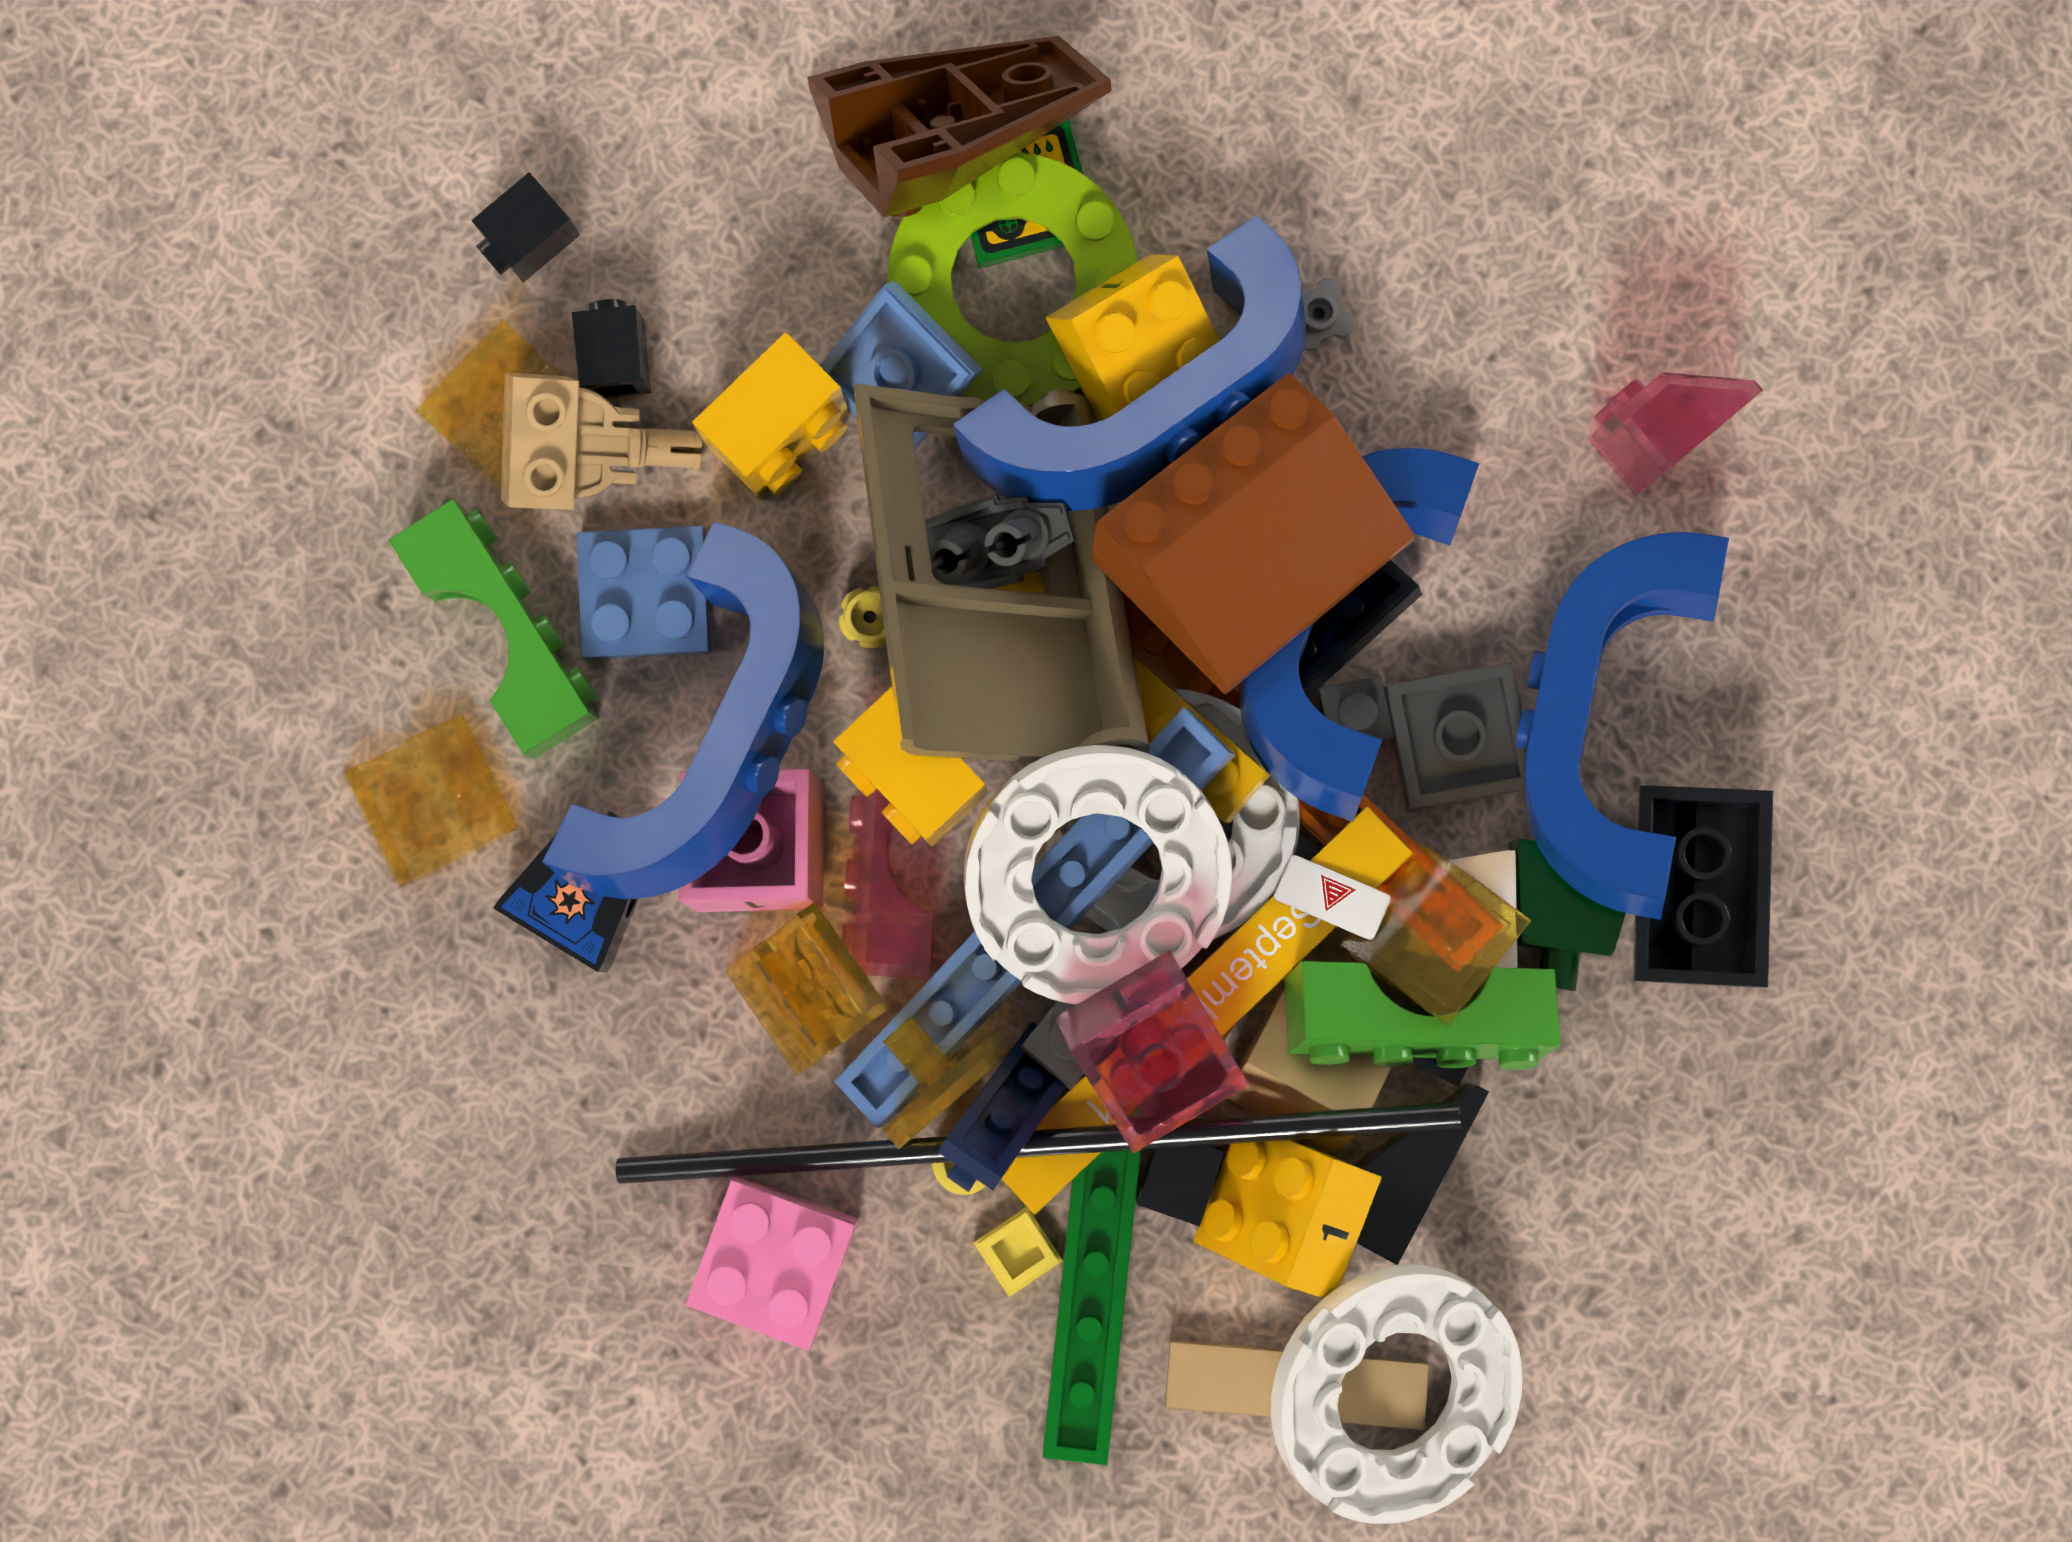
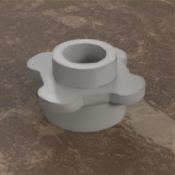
M1324 278L1318 282L1316 288L1302 293L1306 323L1305 350H1314L1319 346V343L1325 342L1333 336L1345 338L1354 328V317L1344 310L1340 300L1342 288L1333 279ZM1315 309H1321L1324 312V317L1317 320L1313 317L1312 312Z

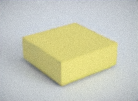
M1027 1206L973 1242L1009 1297L1063 1261Z

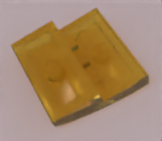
M500 319L414 409L500 489L505 373L564 376L503 319Z
M463 714L406 738L402 746L344 771V779L398 889L518 829V825Z
M1421 844L1383 891L1390 896L1391 900L1375 937L1372 940H1368L1351 932L1340 947L1360 963H1366L1368 969L1389 986L1395 985L1441 1023L1448 1026L1531 920L1465 871Z
M816 902L796 913L774 934L747 951L725 971L796 1076L810 1068L889 1010Z

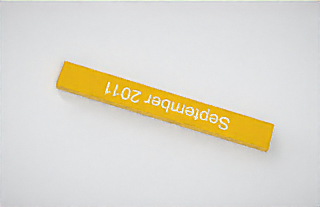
M1367 806L1354 818L1353 822L1351 821L1310 861L1377 889L1413 855V852ZM1273 896L1081 1079L1072 1090L1049 1110L1036 1130L1132 1124L1338 926L1277 901ZM1101 1152L1016 1158L1002 1180L1029 1210L1036 1215Z

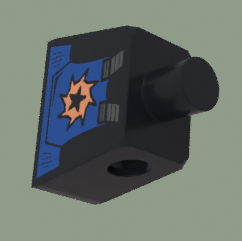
M610 810L606 814L611 817H620ZM554 836L499 898L493 909L596 972H608L614 962L638 899L604 897L570 885L542 863L555 838Z

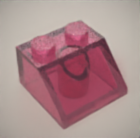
M1662 372L1646 386L1638 378H1635L1609 400L1607 405L1594 416L1600 427L1587 440L1634 495L1637 496L1754 399L1763 389L1755 380Z

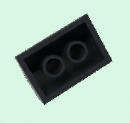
M1639 786L1637 830L1676 837L1661 920L1635 915L1633 981L1747 988L1768 987L1774 791Z

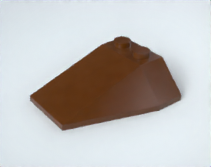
M1060 36L864 61L807 77L811 95L839 169L883 217L911 216L918 213L922 206L943 201L1112 91L1111 79Z

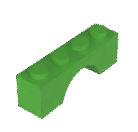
M452 499L388 540L422 594L435 602L449 599L474 600L487 605L499 618L507 636L509 657L504 678L489 701L523 755L536 759L599 719L590 705L599 699L595 689L579 667L570 672L556 652L565 646L562 637L546 614H542L535 619L523 600L524 597L532 593L529 585L512 561L502 566L490 545L498 541V537L478 508L468 513L462 505Z
M1301 961L1284 978L1288 1054L1309 1055V1061L1313 1064L1335 1065L1348 1062L1349 1056H1373V1064L1385 1067L1408 1065L1413 1062V1058H1436L1438 1067L1464 1068L1475 1065L1476 1059L1499 1060V1067L1502 1069L1522 1070L1537 1067L1541 1058L1561 1046L1555 969L1492 967L1470 984L1465 1001L1458 1012L1434 1017L1415 1014L1391 1001L1374 981L1366 963Z

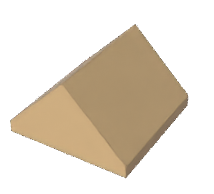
M1284 987L1221 1095L1256 1115L1372 1108L1391 1067L1373 1064V1056H1349V1061L1346 1063L1318 1065L1310 1063L1309 1055L1288 1054ZM1354 1136L1300 1140L1321 1152L1335 1157Z

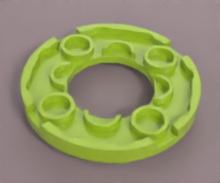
M1016 153L943 201L922 206L918 213L903 217L890 251L887 283L896 281L984 370L962 395L963 397H977L982 400H989L1005 389L1021 405L1033 406L1047 392L1057 389H1067L1076 392L1081 389V386L1052 330L1030 341L1007 343L984 336L964 319L953 298L951 280L952 269L960 248L973 232L994 221L1022 219L1041 225L1062 241L1073 262L1076 289L1072 301L1138 262V258L1127 224L1112 200L1099 186L1076 169L1059 161L1039 155Z

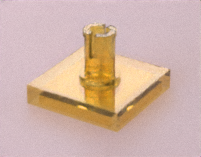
M910 1017L893 1031L883 1043L919 1083L921 1087L917 1092L920 1096L884 1126L882 1130L896 1147L900 1149L1004 1059L1012 1048L995 1031L981 1041L960 1061L956 1057L950 1061L917 1021Z

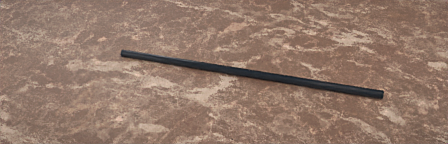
M1459 1102L1035 1130L1016 1158L1461 1129ZM947 1136L627 1157L617 1159L615 1171L617 1182L619 1184L946 1163L951 1161L938 1153Z

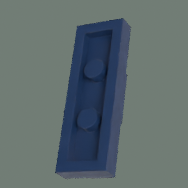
M1031 1022L938 1151L939 1154L954 1163L947 1178L967 1192L971 1190L976 1180L992 1191L996 1188L1066 1087L1063 1082L1055 1078L1021 1050L1022 1044L1037 1027V1024Z

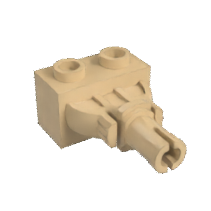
M505 373L501 500L508 507L574 510V499L598 494L612 483L636 484V472L633 470L611 469L612 466L635 468L657 466L699 470L702 454L694 451L670 449L671 447L702 448V438L696 429L677 430L643 428L633 425H613L614 421L639 422L640 414L638 408L614 407L598 393L579 388V381L569 376Z

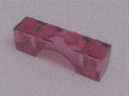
M877 789L868 797L864 794L863 796L852 795L849 832L860 834L859 859L847 860L845 896L856 898L855 923L843 924L841 961L852 962L851 975L930 979L933 968L936 916L912 903L899 889L892 875L889 862V845L894 826L881 813L890 803Z

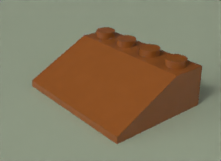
M1288 372L1099 519L1095 527L1091 560L1226 695L1413 542L1415 535L1335 415Z

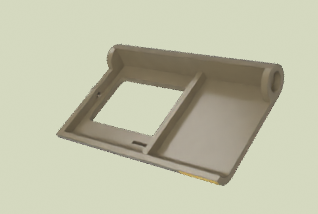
M856 383L853 391L899 743L902 750L909 754L921 756L1031 763L1062 750L1090 745H1113L1148 753L1150 748L1123 591L1091 560L1096 522L1109 512L1108 506L1081 511H1067L1076 540L1046 558L1048 565L1041 567L1045 588L1044 593L940 583L933 576L913 432L956 436L953 424L987 400L977 397L964 398ZM1053 390L1045 393L1033 406L1022 405L1036 418L1053 425L1071 427L1094 423L1090 401L1071 390Z

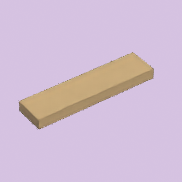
M1169 1340L1165 1408L1271 1417L1272 1387L1278 1363L1284 1349ZM1364 1356L1354 1369L1346 1372L1341 1381L1342 1393L1339 1394L1337 1404L1341 1423L1425 1430L1429 1364L1426 1361Z

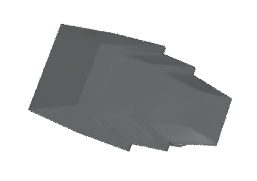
M995 494L958 506L925 520L933 576L940 583L948 585L992 589L1023 582V574L1048 565L1047 557L1076 540L1065 502H1029L1027 496L1000 500L999 495Z

